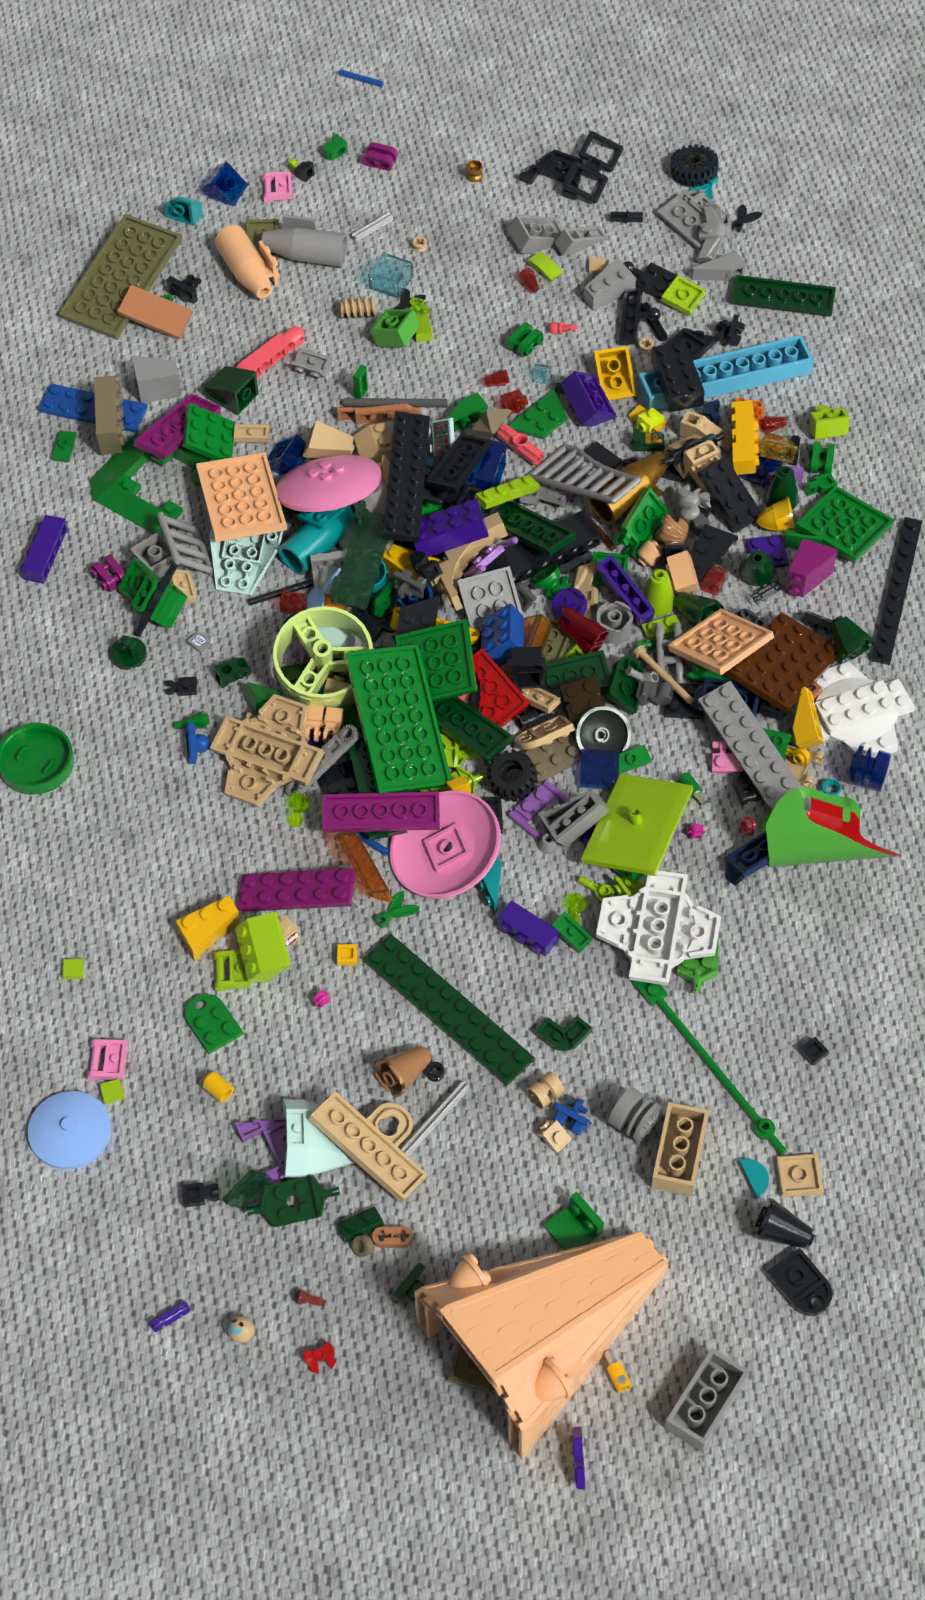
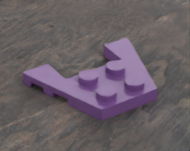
M283 1116L273 1117L271 1120L261 1121V1119H257L248 1123H243V1121L235 1123V1127L243 1142L263 1134L279 1165L272 1170L260 1174L264 1187L265 1185L276 1184L288 1178L285 1177L284 1163L286 1154V1120H283Z

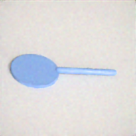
M341 568L335 571L322 590L314 588L310 591L307 598V609L324 606V592L339 574Z

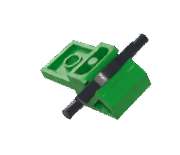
M133 558L118 589L132 602L131 605L138 612L144 613L134 635L141 637L150 619L164 627L172 628L188 598L171 582L178 567L177 564L171 562L162 578L157 576L140 559Z

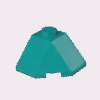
M177 196L163 206L165 217L192 226L196 224L203 214L202 203L186 197Z

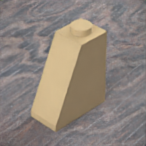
M316 420L309 431L302 456L305 458H321L332 455H351L355 447L353 445L354 437Z

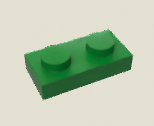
M565 911L551 925L560 931L559 936L578 953L593 940V937Z

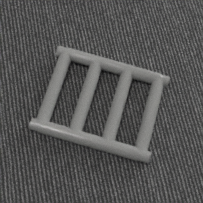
M159 512L157 514L174 563L209 573L210 577L214 576L213 563L199 526L197 524L190 525L165 516L163 512ZM168 524L194 533L195 538L169 529ZM173 538L199 546L200 551L175 543ZM177 551L202 559L205 565L181 557Z

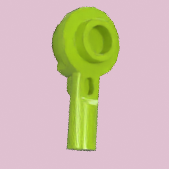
M584 876L579 878L578 882L594 891L595 897L602 902L603 898L614 897V889L610 885H597Z

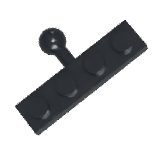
M642 288L625 289L619 339L620 345L637 344L640 319L649 318L651 321H657L661 317L660 310L655 307L649 309L648 312H641Z

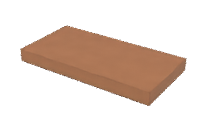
M131 285L117 314L180 340L193 314V310Z

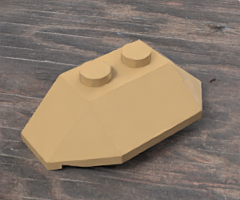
M386 421L368 423L353 435L359 456L370 458L379 465L382 462V455H385L390 462L392 437Z

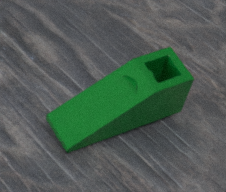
M478 392L462 399L447 417L453 418L454 433L477 422L483 413L488 410V405Z

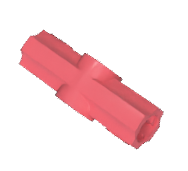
M505 424L499 428L497 437L510 446L514 454L523 456L533 465L541 463L544 458V452L529 442L526 434L518 433Z

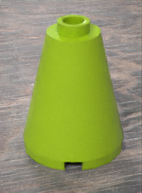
M656 569L651 573L642 594L654 608V616L658 617L660 615H667L674 609L675 595L668 573L665 570Z

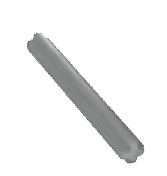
M460 1081L399 1149L409 1157L468 1092V1084Z

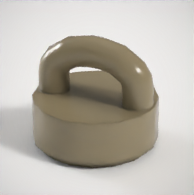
M359 1235L353 1239L352 1249L357 1256L364 1257L374 1252L375 1248L369 1236Z

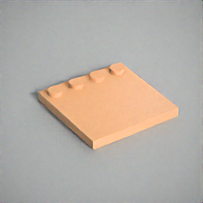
M720 608L671 642L668 648L670 652L722 675L772 640L774 634L771 630Z

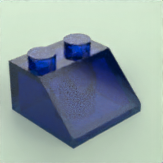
M226 161L213 170L200 189L210 199L234 206L248 187V183Z
M298 434L276 443L267 456L271 471L285 475L307 459L302 456L306 442Z

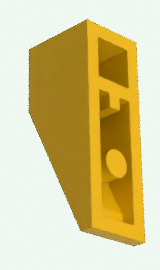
M802 687L793 724L794 735L792 738L796 746L809 749L823 744L824 739L812 692L808 688Z

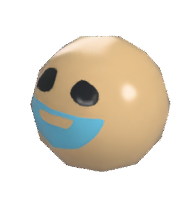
M236 1317L228 1325V1335L233 1340L247 1343L254 1336L255 1327L248 1317Z

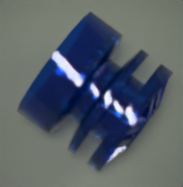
M860 744L851 761L849 783L854 784L856 776L860 777L858 786H861L864 780L868 779V788L881 792L892 753L879 750L876 757H872V747L868 748L865 755L863 754L865 745Z

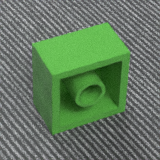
M386 309L370 332L377 347H405L420 327V323L413 309Z

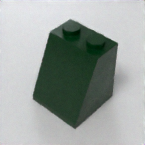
M224 366L205 384V398L238 416L259 394L256 372Z

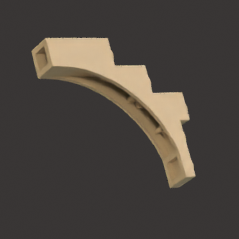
M498 512L485 517L489 537L445 551L444 562L439 564L443 573L431 581L432 586H436L439 592L443 591L449 605L453 604L456 611L463 608L458 597L456 581L461 579L469 563L482 550L497 540L508 536Z

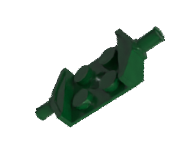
M310 1175L265 1185L261 1203L246 1207V1209L250 1211L247 1212L248 1216L258 1213L264 1214L275 1228L322 1217L327 1197L340 1195V1191H338V1186L327 1190L323 1189L316 1178ZM290 1196H297L300 1203L297 1207L292 1208L288 1206L287 1200Z

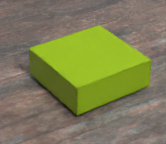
M63 959V979H84V959Z
M120 1078L100 1084L105 1105L125 1099Z

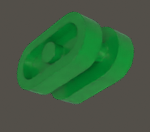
M524 322L510 335L506 346L513 351L517 348V353L523 357L529 356L536 345H541L543 342V332L537 328L532 331L533 326Z
M814 442L809 447V455H812V459L808 458L807 469H810V473H817L818 468L825 469L824 474L828 472L831 474L835 444L828 443L827 448H820L821 442ZM819 455H826V462L819 461Z

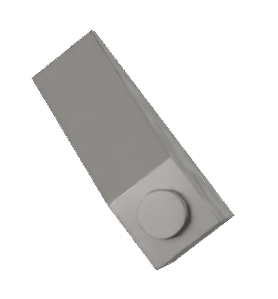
M600 226L569 228L562 231L555 244L562 255H570L606 240L607 236Z

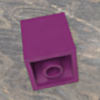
M803 539L788 572L786 592L795 597H804L833 574L838 549Z

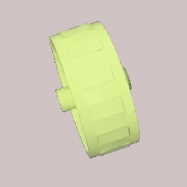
M314 607L299 612L282 626L276 636L273 647V664L277 680L289 699L305 705L323 706L326 713L327 707L346 709L356 702L352 685L334 693L317 694L324 681L327 680V677H333L336 672H348L345 659L346 652L371 650L374 648L369 632L356 616L336 607ZM329 626L347 630L357 636L364 643L365 647H331V644L324 640L317 627ZM298 637L311 660L295 685H292L281 671V661L288 645ZM334 658H342L344 660L334 661Z

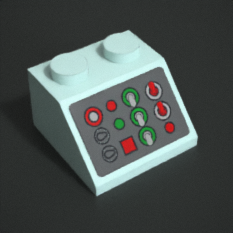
M453 418L432 421V426H429V437H433V444H430V454H434V458L439 450L447 452L455 442Z

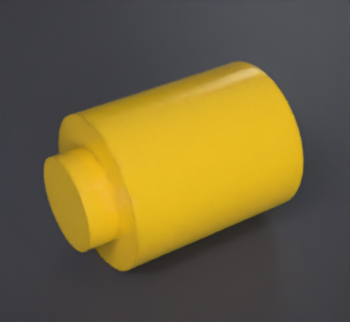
M217 1072L206 1074L202 1080V1087L220 1103L225 1102L234 1092V1086Z

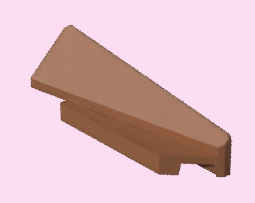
M407 403L375 407H336L338 421L355 419L356 424L373 423L382 420L393 421L395 411L422 414L421 408H414Z

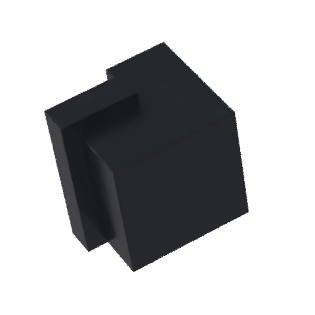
M542 646L512 648V659H507L509 674L513 675L514 685L518 689L545 688L547 664Z

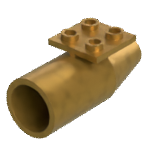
M657 452L623 468L621 472L640 477L641 483L616 504L589 498L590 508L597 518L606 524H613L628 510L632 509L645 487H650L658 497L662 495L663 491L655 485L669 466L663 467L661 465V460L667 457L663 453ZM614 477L597 492L601 493L618 478ZM625 481L609 496L613 497L617 492H619L623 487H625L629 483V481Z

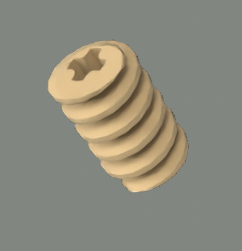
M357 296L356 301H354L353 297H350L349 302H347L346 297H343L341 302L342 318H344L345 313L348 318L351 317L352 313L355 318H357L358 313H360L361 318L364 317L365 313L370 317L373 312L375 316L373 296H370L369 301L366 296L363 297L362 301L359 296Z

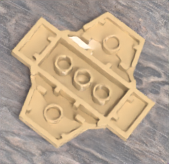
M274 694L258 711L259 714L255 718L249 719L248 717L241 721L226 715L210 749L213 752L226 756V760L230 765L224 791L227 796L260 807L278 786L290 781L309 785L325 752L320 748L309 745L305 737L309 710L307 705Z

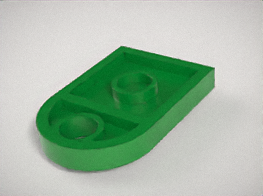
M201 994L194 997L187 1004L185 1010L187 1023L208 1054L244 1035L234 1017L217 996ZM198 1002L206 1004L205 1008L201 1010L196 1009L195 1005Z

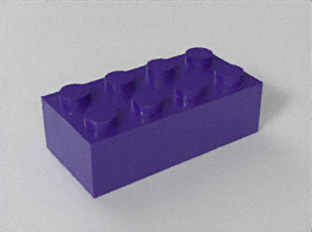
M478 499L469 500L421 517L419 542H414L416 550L423 551L427 557L489 537L484 514Z

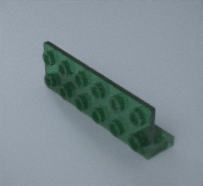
M358 500L354 513L355 526L339 577L334 576L330 589V598L333 604L367 610L389 539L382 538L384 515L369 512V509H366V501Z

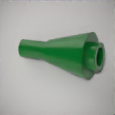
M201 711L186 720L174 722L175 729L186 728L188 723H195V728L207 729L210 720L208 714Z

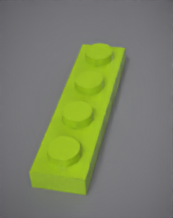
M526 475L475 494L474 499L477 498L479 504L486 510L538 491L540 484L530 475Z

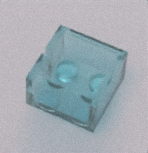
M383 252L368 273L369 289L399 299L405 290V286L407 287L413 278V262Z

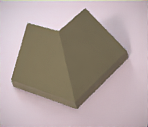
M510 409L486 410L471 429L474 436L491 440L512 411Z

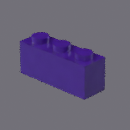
M512 900L497 917V926L503 933H509L514 936L518 943H525L530 946L535 954H542L546 957L559 941V930Z

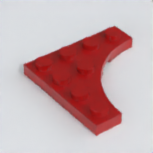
M481 648L473 655L474 668L481 690L478 712L502 728L526 709L530 702L486 651Z

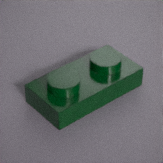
M375 1206L336 1223L345 1243L352 1241L356 1236L365 1235L378 1227L384 1226L383 1220Z

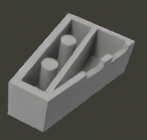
M617 257L584 287V301L593 311L624 297L625 289H634L636 277Z
M591 790L569 799L570 801L564 804H557L550 810L538 812V815L554 839L565 847L569 846L610 812L603 799Z

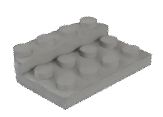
M686 189L660 208L657 213L659 217L690 244L701 251L704 241L699 239L700 223H707L703 203L713 201L705 195V191L699 189V191H688ZM721 209L724 227L726 228L725 236L727 237L732 231L731 217L727 210L723 211Z

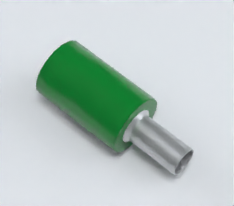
M689 772L682 774L678 778V782L693 785L691 798L696 797L702 805H705L707 800L701 794L703 789Z

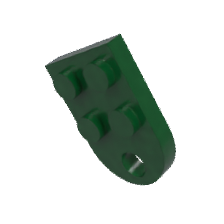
M624 656L616 660L613 665L605 696L633 715L637 713L639 706L636 698L639 683L637 679L626 675L625 671L629 664L640 673L644 672V670L635 658Z

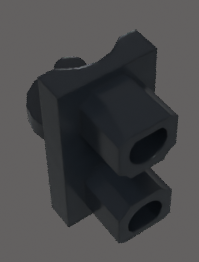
M734 314L732 321L729 323L727 320L717 323L716 330L720 335H724L721 346L727 347L728 344L738 346L742 338L740 335L744 330L745 324L738 321L739 315Z

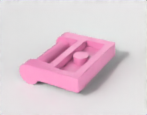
M291 171L265 173L262 175L265 190L263 195L264 202L293 199ZM272 181H275L276 192H271Z
M92 1040L91 1066L87 1079L89 1081L116 1080L119 1078L124 1080L128 1048L127 1040ZM106 1049L103 1071H98L100 1051Z

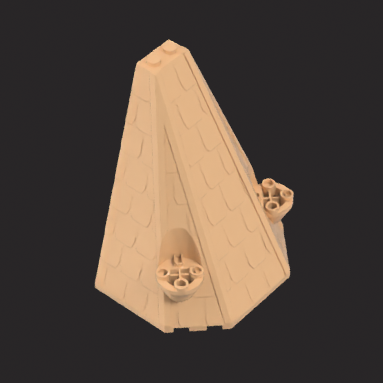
M641 1231L519 1261L488 1271H481L477 1265V1259L472 1253H469L460 1258V1263L453 1271L450 1280L422 1286L414 1292L417 1323L428 1338L431 1339L447 1327L494 1387L498 1396L505 1395L503 1400L507 1405L505 1409L508 1412V1442L521 1459L529 1454L597 1362L600 1361L604 1352L608 1350L667 1272L668 1261L661 1252L658 1253L655 1250L652 1240L648 1236L645 1237Z

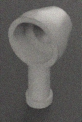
M631 666L627 667L625 671L626 675L637 679L638 683L643 681L658 683L659 681L658 674L653 671L640 673Z
M540 820L538 821V826L540 827L542 838L539 841V849L545 854L554 853L558 848V842L549 833L544 822Z

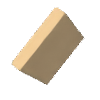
M818 1153L776 1157L781 1198L824 1194Z

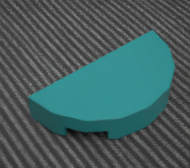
M739 1160L741 1168L757 1199L768 1188V1171L763 1164L756 1160Z

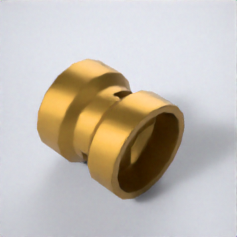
M478 160L469 161L466 166L467 179L470 182L481 181L483 178L482 163Z

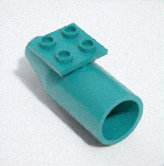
M351 504L329 511H302L297 517L307 523L278 549L283 563L298 575L306 573L311 568L310 555L328 553L337 545L358 514V510Z

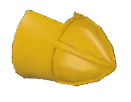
M789 496L767 507L759 514L756 523L770 531L794 530V519Z

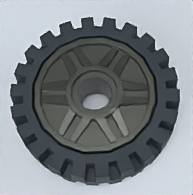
M695 144L694 147L688 145V148L683 146L682 150L677 149L673 156H671V176H673L677 183L681 182V185L687 183V186L690 187L692 184H694V187H697L698 184L703 186L704 182L708 184L710 179L713 180L718 173L717 153L713 149L710 150V147L705 148L704 145L698 147V144Z

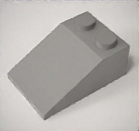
M516 215L508 228V232L520 253L530 254L556 246L555 242L563 231L555 217Z

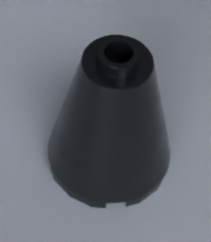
M768 1198L767 1202L770 1204L768 1207L763 1206L755 1224V1227H759L757 1233H753V1237L805 1248L807 1245L811 1246L815 1234L812 1233L813 1229L776 1200Z

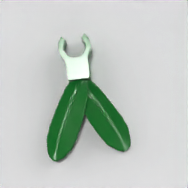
M398 892L394 896L389 910L382 915H378L375 923L379 920H384L385 922L381 923V928H385L387 923L393 918L416 914L419 911V906H401L404 901V893Z

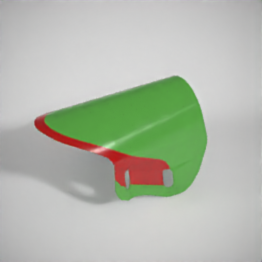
M811 787L797 788L785 793L776 803L772 812L767 808L761 821V834L765 831L767 833L768 867L902 856L877 846L861 836L860 807L855 800L849 797L828 795ZM806 796H809L811 799L810 811H805L804 809Z

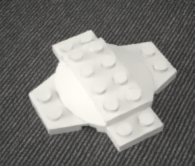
M850 662L828 668L816 681L823 689V692L816 699L815 707L824 741L830 739L834 742H843L846 748L862 763L897 752L898 745L894 726L897 717L915 711V706L901 681L897 679L884 683L883 680L877 682L868 679Z
M658 870L656 876L647 875L646 886L641 888L634 896L623 895L603 898L596 937L623 950L632 961L629 980L669 986L673 967L687 959L715 956L721 916L701 906L696 907L692 904L690 897L685 893L688 875Z

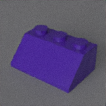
M574 371L560 383L581 425L592 427L617 417L596 375Z

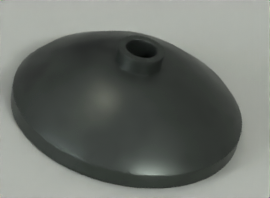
M608 706L595 707L584 713L578 721L575 731L576 743L581 753L591 761L610 763V757L623 753L629 748L631 727L627 718L617 709ZM598 732L603 733V737L601 739L598 738Z

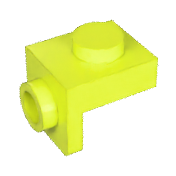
M652 407L638 415L636 428L640 429V432L651 433V429L663 423L665 417Z

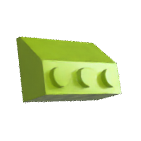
M277 912L247 918L235 927L248 981L266 983L291 966Z

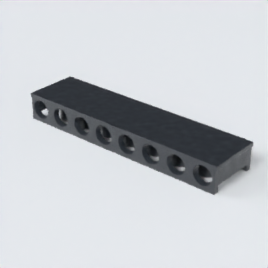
M581 510L556 522L574 531L577 538L552 556H548L518 541V543L505 548L498 557L486 566V570L482 573L510 566L513 578L519 575L518 579L514 581L516 585L518 582H523L533 577L550 565L557 564L582 551H588L599 546L602 534L587 514ZM592 540H596L593 544L589 545ZM581 546L578 551L573 552L577 547ZM565 553V556L563 558L558 559L562 554ZM547 561H550L547 566L542 567ZM472 562L469 563L464 572L469 570V568L473 565ZM534 568L532 573L527 574L529 570Z

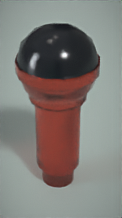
M302 1289L295 1291L293 1299L297 1304L309 1303L325 1306L326 1300L323 1298L309 1295Z

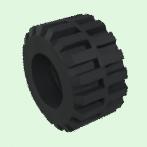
M513 749L511 752L505 750L502 755L498 753L496 755L497 759L493 758L491 760L492 765L488 766L489 772H487L488 781L494 793L501 797V799L504 797L505 801L512 799L513 802H518V798L524 800V796H529L531 790L536 788L535 783H538L537 771L532 760L527 754L524 755L522 751L517 753ZM519 769L523 771L522 776L516 782L507 783L503 781L505 773L509 770Z

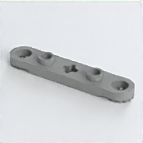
M350 724L343 727L337 735L335 734L321 748L325 752L322 757L324 762L321 764L320 761L309 785L290 781L286 783V793L292 798L300 797L358 740L359 730ZM350 731H352L353 735H351V737L346 738L347 734ZM298 784L297 790L292 792L293 787Z

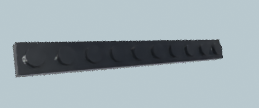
M904 518L872 662L890 665L923 520Z

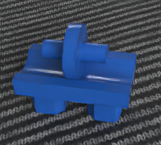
M579 1098L577 1102L570 1099L567 1105L572 1107V1110L558 1102L554 1107L556 1112L553 1120H557L561 1126H564L568 1117L574 1119L569 1130L580 1136L585 1128H589L592 1124L590 1120L578 1114L581 1112L586 1115L588 1109L583 1107V1099Z

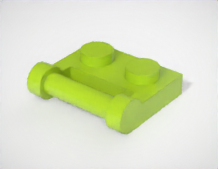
M240 950L218 951L214 953L217 981L215 983V991L251 988V982L247 980ZM225 960H229L230 980L224 981Z

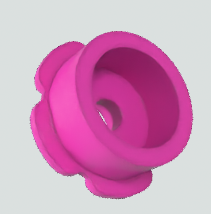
M692 824L688 826L686 833L690 835L691 839L702 838L706 831L703 829L702 824Z
M324 989L317 993L312 999L315 1003L314 1006L317 1007L319 1005L322 1008L330 1001V993H327Z

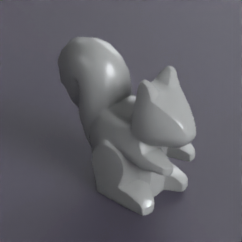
M686 484L677 492L676 497L678 506L681 509L680 516L685 520L697 518L700 513L698 506L711 507L710 494L708 492L700 493V488L691 492L690 485Z

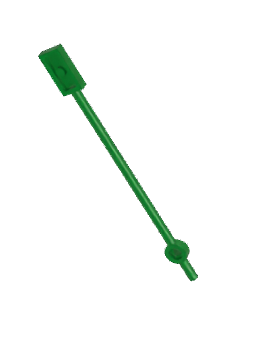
M630 980L650 1006L657 1003L755 1123V1135L759 1139L768 1140L781 1156L787 1152L786 1148L774 1135L775 1124L773 1121L759 1117L665 1002L664 998L667 997L668 993L660 984ZM762 1126H767L769 1129L764 1130Z

